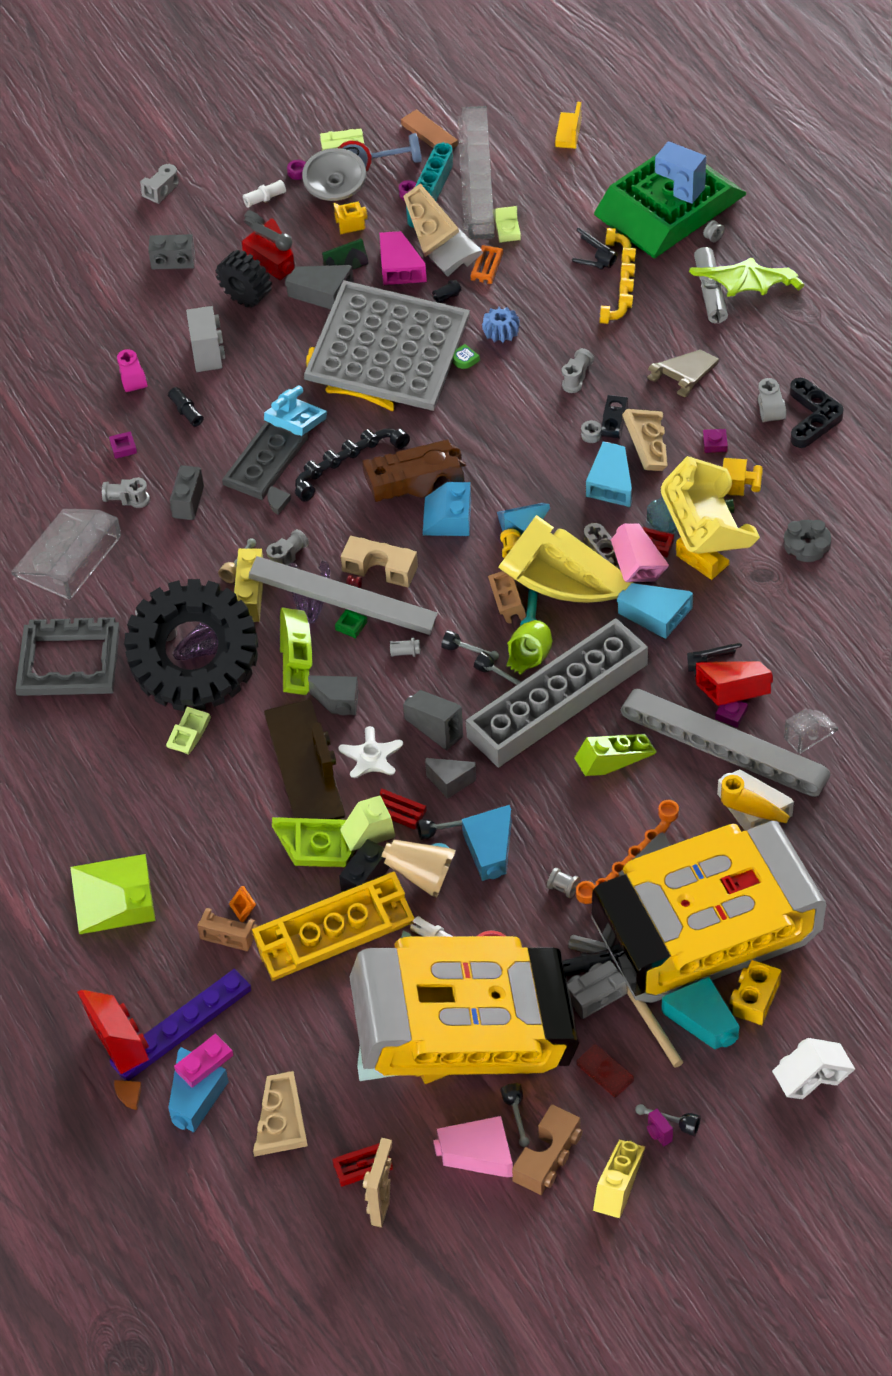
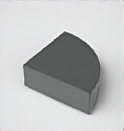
M273 486L268 490L267 497L271 510L279 515L290 502L291 495Z

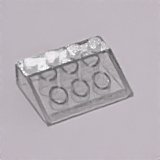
M62 509L12 570V575L71 600L121 537L118 518L100 510Z

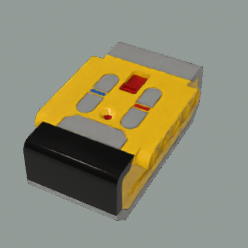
M770 821L742 832L738 825L729 824L635 858L623 867L624 875L600 883L592 892L591 918L619 971L625 978L634 999L648 1003L661 1000L663 996L704 978L710 977L712 981L749 967L751 960L762 962L805 946L823 930L826 902L777 821Z

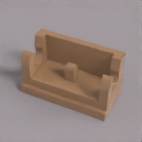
M504 571L489 575L488 578L500 615L503 614L507 623H512L511 616L515 614L522 621L526 617V611L515 579Z
M205 909L197 925L200 939L249 951L254 939L252 929L258 927L255 924V920L250 919L246 924L215 916L214 913H211L212 909Z

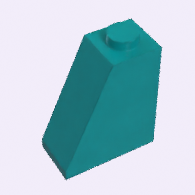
M710 977L662 997L663 1014L714 1050L722 1046H731L738 1040L739 1024Z

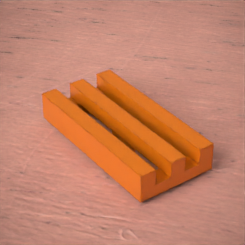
M482 245L481 250L483 254L475 262L471 273V281H475L478 278L479 282L484 283V280H488V283L492 284L503 256V248ZM486 251H488L489 254L483 267L482 273H479ZM496 253V256H495V258H494V261H493V264H492V266H491L490 272H489V274H487L488 269H489L490 264H491V261H492V259H493V256H494V254Z

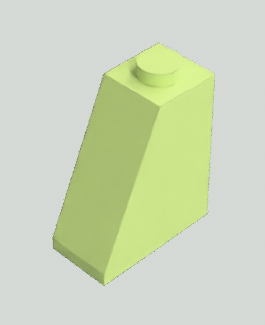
M381 796L358 802L340 829L350 851L360 849L367 839L374 843H379L395 837L392 818Z

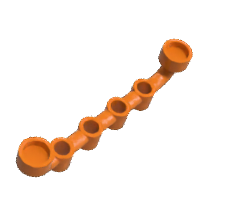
M664 800L659 804L658 815L661 819L659 825L655 829L646 831L644 840L638 846H631L628 850V856L622 862L614 863L612 871L605 878L598 879L595 884L590 881H582L577 885L576 898L580 903L592 904L598 899H603V890L606 887L612 886L615 882H619V873L623 870L625 864L633 860L658 834L665 833L671 823L679 816V806L675 801Z

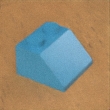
M446 482L425 497L423 535L469 536L471 515L470 482Z

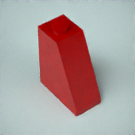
M273 218L264 224L265 227L282 234ZM255 232L241 241L242 249L246 252L247 256L251 254L255 261L258 259L261 262L259 265L261 267L264 266L266 272L278 280L283 279L294 270V255L291 248L287 251H281L276 247L275 243L255 234Z
M760 661L696 663V685L718 706L771 694L773 675Z

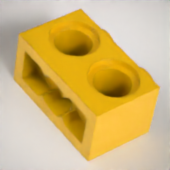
M751 960L748 969L743 968L741 972L739 990L734 989L731 995L732 1015L763 1025L780 985L781 969ZM746 1001H752V1002H754V1003L749 1004V1003H746Z

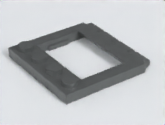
M115 617L98 618L97 623H94V618H74V623H71L70 618L51 619L50 624H47V619H30L29 625H24L15 689L17 696L113 694L120 632L119 622H116ZM105 640L101 656L102 671H96L94 674L89 675L84 674L83 671L72 672L69 675H61L59 672H48L44 676L32 673L36 641Z

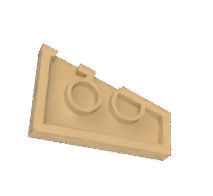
M421 183L403 196L425 257L459 233L458 227Z
M626 409L622 416L644 470L663 471L667 467L666 445L662 439L665 432L664 427L661 426L663 412Z
M293 1071L267 1076L262 1101V1112L257 1128V1139L253 1150L254 1157L308 1146Z
M381 1138L371 1172H366L363 1181V1188H366L365 1201H368L367 1214H370L371 1225L378 1227L383 1225L390 1201V1179H388L391 1158H388L392 1148V1140Z

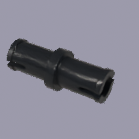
M179 387L172 388L168 393V397L177 406V411L184 415L193 427L199 426L203 422L204 417L194 407V402L187 398Z
M606 949L587 955L586 952L580 953L579 957L558 961L561 976L565 977L583 971L586 974L597 963L604 964L607 961L613 963L609 950Z

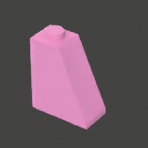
M625 523L616 530L617 533L612 537L611 543L625 582L656 581L668 568L669 564L640 524Z
M501 1116L437 1129L438 1139L433 1140L436 1156L442 1157L443 1166L507 1178L512 1177L513 1163Z

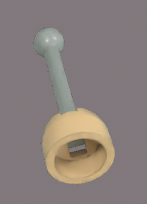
M248 539L247 546L244 549L254 547L256 545L255 539ZM237 559L234 563H225L219 569L218 574L223 581L227 583L235 581Z

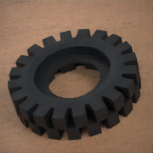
M188 579L187 586H181L178 580L168 583L169 590L163 592L161 587L150 593L152 600L148 602L143 599L137 605V616L131 614L127 624L129 633H125L124 644L127 650L125 653L135 681L139 682L140 688L148 697L152 694L155 702L165 707L168 702L172 703L175 710L185 711L187 705L192 706L196 710H206V703L212 702L213 706L216 707L225 703V695L229 694L233 698L241 691L240 683L242 681L245 683L249 681L253 674L251 667L256 666L258 658L257 633L253 618L250 616L245 603L242 600L238 601L236 594L227 587L222 591L218 583L209 580L206 586L201 585L200 579ZM186 622L204 623L215 632L218 638V650L215 657L210 663L198 669L188 670L180 668L170 661L166 653V641L169 634L177 626Z

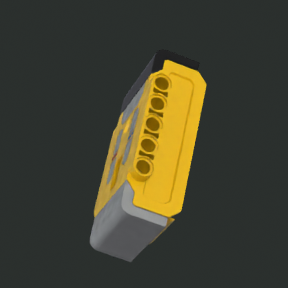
M513 936L403 937L395 942V948H367L357 954L350 974V983L363 1069L375 1068L384 1076L544 1073L556 1068L558 1065L569 1066L579 1046L561 951L558 948H522L521 940Z

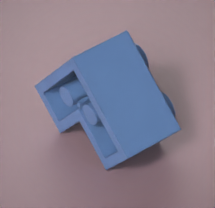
M668 141L655 156V173L674 180L673 196L693 204L705 189L706 156Z

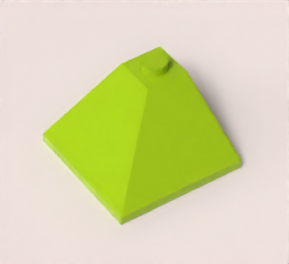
M146 854L70 867L79 934L156 921Z

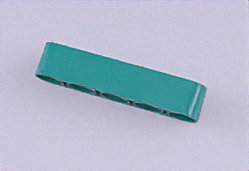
M438 143L435 145L416 183V186L421 183L435 201H437L453 167V150L450 144ZM406 206L407 223L410 227L414 228L408 208Z

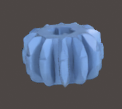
M498 306L497 310L490 308L489 313L484 314L482 330L487 339L492 338L494 343L498 340L504 343L506 339L512 341L513 336H517L519 332L520 320L515 311H510L508 307L501 309Z

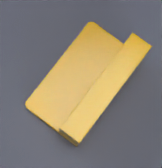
M577 102L575 113L561 112L555 147L576 149L582 120L581 102Z
M681 537L676 540V556L711 580L729 565V560L718 552L693 553L686 549Z

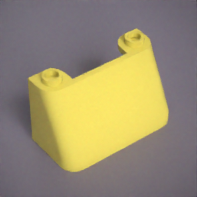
M687 456L664 480L661 486L662 497L686 549L700 554L751 547L760 538L756 528L749 524H744L737 528L723 498L732 487V479L727 468Z

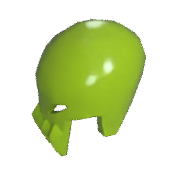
M533 620L522 624L512 634L510 641L507 643L509 645V659L506 667L511 666V670L514 669V672L519 671V675H521L529 668L541 665L548 656L552 646L551 631L545 623Z

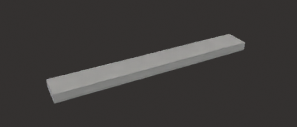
M256 556L249 572V579L428 635L432 632L438 612Z

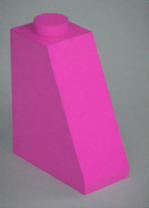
M401 231L380 233L383 285L427 282L425 262Z

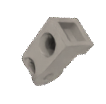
M172 164L162 165L151 179L145 177L140 181L142 197L159 204L178 185L177 168Z

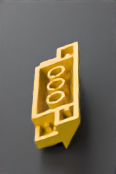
M394 871L253 928L252 933L261 960L264 962L272 981L411 925L414 923L413 920L415 918Z

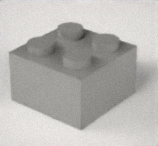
M213 306L186 310L196 372L222 369L221 359H225L224 347L219 346V344L223 343L221 330H216V328H220L219 315H214Z

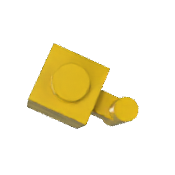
M724 458L723 467L727 468L732 479V487L727 495L744 496L745 484L752 485L751 490L753 492L761 490L762 466L756 465L753 467V472L746 471V459Z

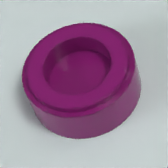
M302 160L291 161L287 165L288 176L294 180L303 179L302 173L306 162Z

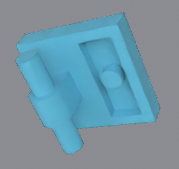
M298 385L278 396V399L271 404L272 408L264 413V420L276 427L284 428L295 435L302 436L324 421L327 411L297 399L303 393V388Z

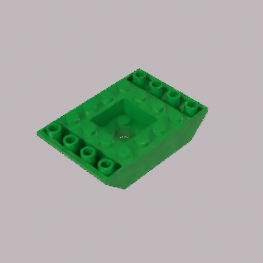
M653 156L610 185L597 206L594 215L611 228H615L619 234L626 236L630 242L655 259L746 196V192L706 164L705 189L693 204L674 197V190L669 191L674 189V180L655 173V156Z

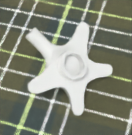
M369 726L365 728L364 744L356 746L343 744L338 747V750L357 761V765L350 772L352 778H358L369 772L393 775L396 770L386 759L403 746V741L395 740L388 743H377L375 741V730Z

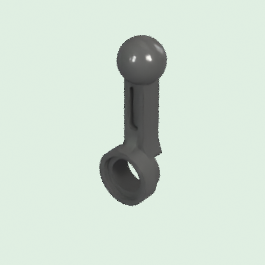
M247 210L243 221L251 227L255 234L275 243L276 247L281 251H287L291 248L293 242L288 234H279L265 227L264 224L266 222L261 216L251 210Z

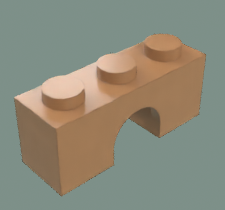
M552 1104L538 1125L539 1139L549 1143L551 1146L542 1152H536L525 1147L512 1168L513 1182L539 1195L543 1194L546 1187L551 1188L556 1179L557 1173L555 1172L559 1166L565 1165L570 1154V1147L572 1144L576 1145L579 1142L583 1132L580 1129V1117Z

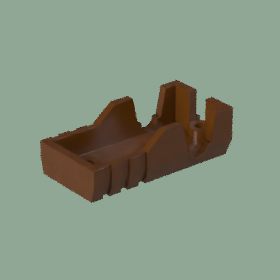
M449 439L398 451L393 455L391 453L386 454L385 457H374L373 460H362L363 473L375 502L390 499L394 496H402L406 493L420 498L426 497L432 493L433 484L440 476H446L451 482H464V473L461 467L467 466L465 462L461 461V450L452 445Z

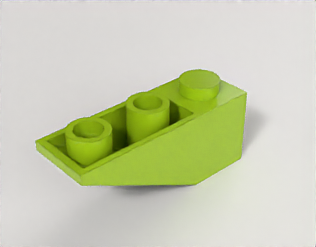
M646 734L586 737L574 759L585 776L606 775L655 755L656 750Z

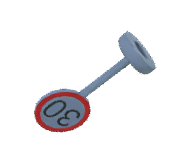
M417 133L409 135V147L371 154L369 149L359 141L349 140L338 147L358 155L365 165L366 172L370 168L371 159L411 152L412 160L415 163L422 162Z

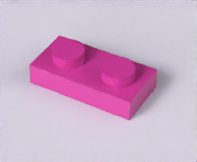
M215 1033L174 1065L175 1071L193 1088L233 1057V1050Z

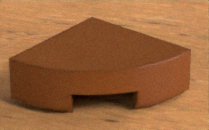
M114 1080V1088L119 1100L128 1108L138 1110L142 1088L141 1082Z

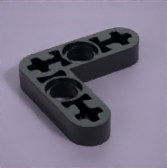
M800 377L791 381L790 395L813 412V414L796 425L791 431V443L793 446L805 448L842 421L844 408L839 402L809 380ZM819 398L822 402L813 403L811 399ZM814 422H820L823 424V426L814 427L811 424Z

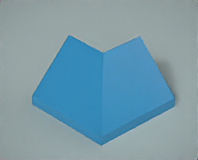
M538 503L497 512L502 531L515 529L522 535L536 515L542 519L545 517L550 506L547 503Z

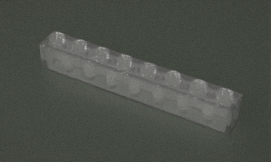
M487 106L462 107V116H458L459 129L463 128V130H459V143H464L459 144L460 157H464V159H460L461 172H465L461 173L462 186H466V188H462V201H467V203H463V216H468V218H463L464 231H468L471 240L495 238Z

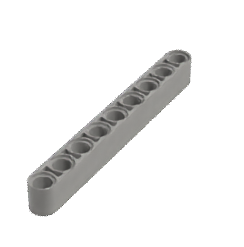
M641 689L632 690L621 707L622 715L630 721L812 797L820 795L831 775L825 766Z

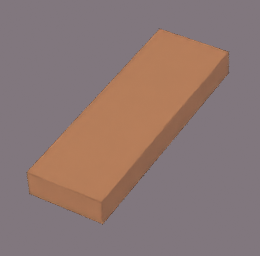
M417 109L401 119L402 126L412 133H417V137L432 148L438 143H448L452 146V149L458 146V140Z

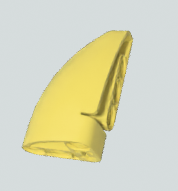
M538 515L535 516L498 567L533 591L551 598L570 602L592 603L614 600L618 598L622 590H626L633 583L625 582L620 569L566 530L557 529L554 534L550 533L554 527Z

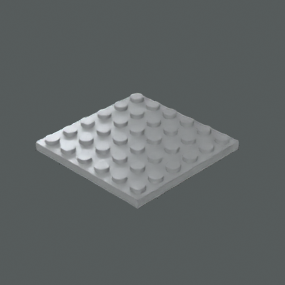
M343 280L304 373V380L434 411L451 367L453 356L468 322L470 310Z

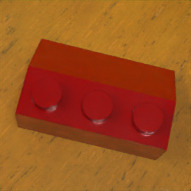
M87 990L77 992L93 1029L120 1074L149 1060L145 1049L149 1048V1045L142 1033L137 1035L140 1031L134 1019L128 1020L130 1014L124 1003L119 1005L113 995Z

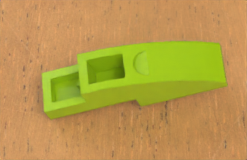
M282 607L280 609V652L283 653V692L307 695L309 692V669L312 666V646L307 616L303 610Z

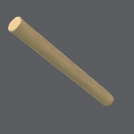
M627 986L628 996L675 1068L681 1066L683 1060L647 1004L643 1001L635 1000Z

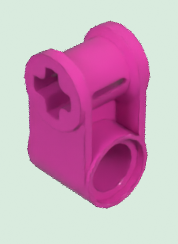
M129 349L118 353L117 361L125 392L146 388L147 381L137 354Z

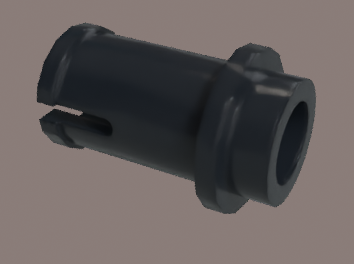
M449 280L448 284L432 291V295H435L433 297L437 303H441L452 296H458L462 290L457 280Z

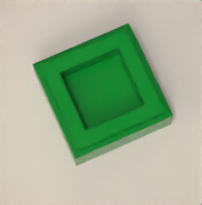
M346 609L336 622L335 630L356 639L367 624V617Z

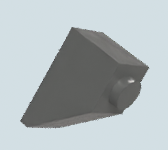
M308 676L310 694L331 714L356 715L359 693L357 677Z

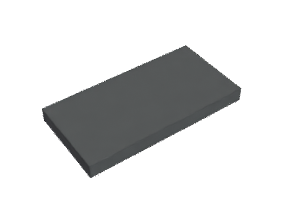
M266 421L222 479L223 485L263 500L269 488L275 484L307 441L308 434L305 433L302 436L295 435L289 430L276 427Z

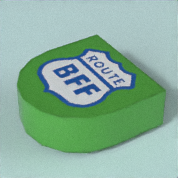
M466 344L456 349L453 356V364L461 369L469 368L480 361L479 355Z

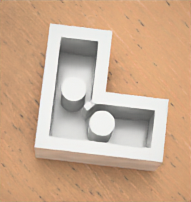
M807 1038L798 1044V1048L782 1058L780 1064L772 1072L787 1097L804 1099L821 1083L838 1085L855 1068L840 1043Z

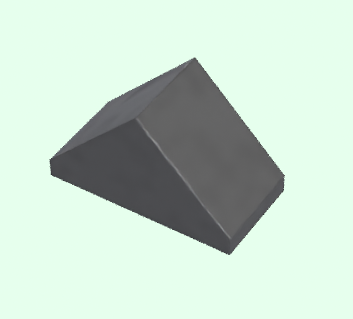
M426 758V776L447 799L476 781V762Z

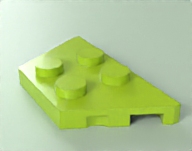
M272 817V828L295 866L346 867L356 851H350L340 831L346 820Z

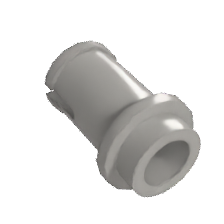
M411 638L408 641H390L391 657L401 655L416 657V654L421 652L420 641L415 640V638Z

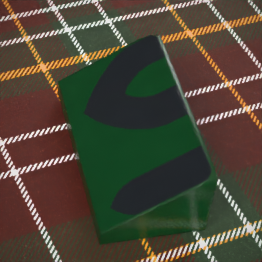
M362 239L322 253L323 266L350 265L352 270L369 264Z

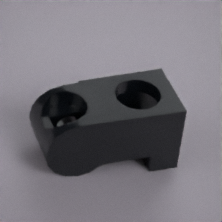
M607 396L601 436L620 439L624 425L622 414L628 409L627 397ZM617 402L622 407L611 406V404Z

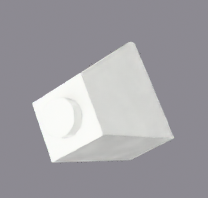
M740 769L733 773H727L718 780L717 794L720 798L722 780L728 775H737L743 779L744 788L769 800L790 817L793 816L794 801L790 797ZM727 807L744 830L772 821Z

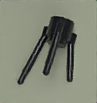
M577 228V232L582 234L580 236L581 239L598 249L595 254L597 262L572 258V262L595 266L603 270L604 266L611 268L617 259L618 253L600 243L581 228Z
M736 643L687 653L688 672L694 671L696 677V663L707 662V658L733 654L736 652V648L742 647V644Z

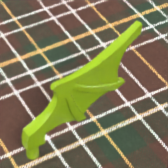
M749 258L742 263L730 266L693 267L689 269V272L694 276H705L721 283L728 290L727 297L735 296L737 293L747 290L759 291L761 295H765L768 289L778 282H783L786 286L792 284L797 290H801L804 287V283L798 278V274L790 268L762 267L755 262L754 258Z

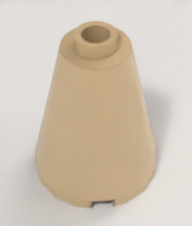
M394 839L392 844L386 843L381 857L386 858L384 863L431 896L437 898L456 850Z

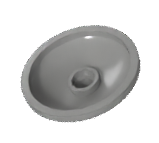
M341 148L326 149L316 153L306 162L302 173L303 183L306 189L319 199L328 201L343 200L351 197L361 189L366 179V168L362 159L349 150Z

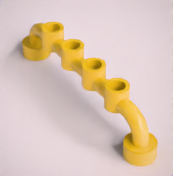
M607 228L605 245L614 246V242H619L623 245L619 308L616 311H610V306L601 305L599 323L608 324L609 320L622 318L626 314L627 308H632L633 295H628V292H633L634 279H629V276L634 277L635 264L630 263V261H635L636 248H631V242L626 236L615 233V228Z

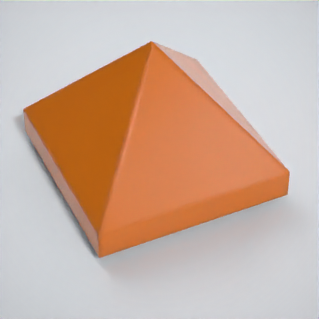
M241 886L229 905L240 922H244L256 903L246 888Z

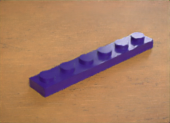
M234 968L144 1034L149 1048L145 1049L149 1060L123 1074L119 1073L112 1059H110L111 1066L125 1081L131 1080L252 991L251 985Z

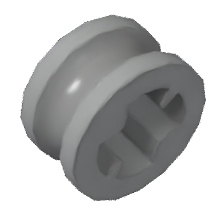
M713 220L707 224L703 235L705 238H709L711 242H717L724 233V226Z
M592 420L583 423L581 427L582 439L587 443L598 442L601 439V424Z

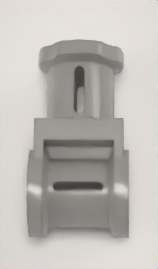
M580 348L574 355L575 358H570L569 362L562 367V375L564 376L562 388L568 393H576L581 390L582 382L585 378V370L594 361L593 354L587 349Z
M138 477L130 480L122 479L121 484L103 482L102 485L103 502L121 500L122 505L143 508L149 504L150 496L146 492L147 484L145 480Z
M296 529L287 540L281 538L278 542L269 545L266 550L267 556L271 561L289 566L296 560L295 554L301 548L309 545V540L302 531Z

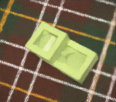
M187 707L180 724H175L166 747L190 754L202 737L211 719L210 714Z

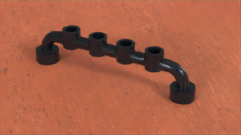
M386 428L375 433L370 429L363 431L359 442L354 443L352 440H346L342 444V451L337 454L333 450L326 451L323 455V461L319 464H316L313 460L308 461L304 465V472L298 475L295 480V495L303 502L309 501L315 495V488L307 481L310 478L318 479L323 471L330 467L336 469L343 460L349 457L356 458L361 450L367 447L374 448L379 443V440L389 437L390 443L394 447L403 449L408 445L410 436L403 429Z

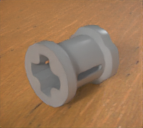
M554 868L547 881V888H554L565 893L566 897L572 898L576 893V887L580 883V878L578 876L571 877L562 873L561 869Z

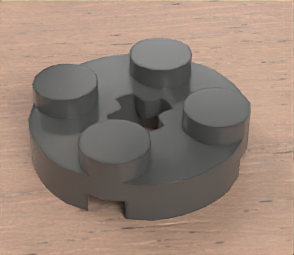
M822 520L792 521L788 524V528L784 533V548L789 555L790 553L795 555L797 560L803 562L817 561L823 558V554L830 550L831 534ZM809 538L811 539V542L806 543V541L803 539Z

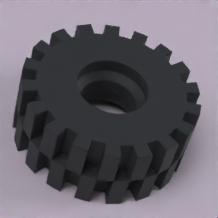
M236 250L231 252L217 266L215 271L218 274L216 276L217 280L221 281L219 285L221 288L224 287L226 295L229 293L233 301L237 300L240 305L244 303L245 307H254L272 289L270 287L272 281H269L270 276L265 273V267L259 265L261 262L258 259L255 261L251 254L247 256L245 251L240 252Z

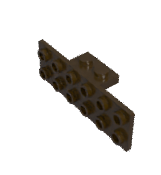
M305 700L265 710L264 715L293 817L337 820L345 818V811L333 773V765H337L333 750L329 751L328 746L331 745L328 731L323 732L321 723H318L312 701Z

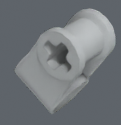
M771 378L761 380L759 383L760 394L758 395V404L762 422L786 419L785 402L782 399L778 382Z

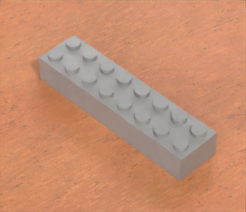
M615 618L466 720L467 738L499 768L648 665V646Z

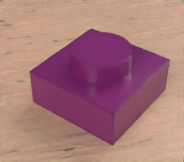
M726 429L703 430L704 453L727 452Z
M131 431L109 437L115 459L137 454Z
M737 701L720 705L715 713V719L738 728L748 710V704Z
M658 1109L648 1113L647 1130L654 1140L658 1139L663 1147L671 1143L673 1140L672 1126Z

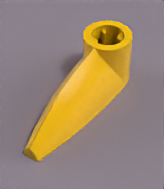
M728 775L722 780L721 802L725 806L763 819L782 823L788 822L790 816L759 794L744 788L745 784L741 777Z

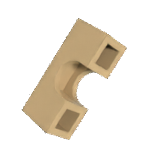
M350 536L341 555L343 572L364 577L370 567L382 565L385 566L386 582L405 587L410 586L418 568L417 551Z

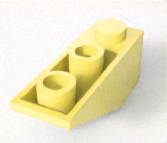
M619 1139L597 1184L593 1211L620 1218L645 1151L644 1146L637 1145L632 1141Z

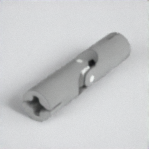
M702 247L696 250L694 257L697 267H717L711 248ZM699 276L702 282L701 288L709 321L712 323L725 321L728 313L721 284L714 279Z

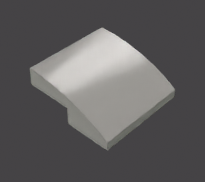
M459 229L458 234L427 255V257L448 277L463 263L468 267L483 254V251Z

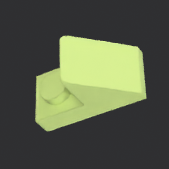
M517 206L494 209L493 214L499 243L521 240L517 220Z

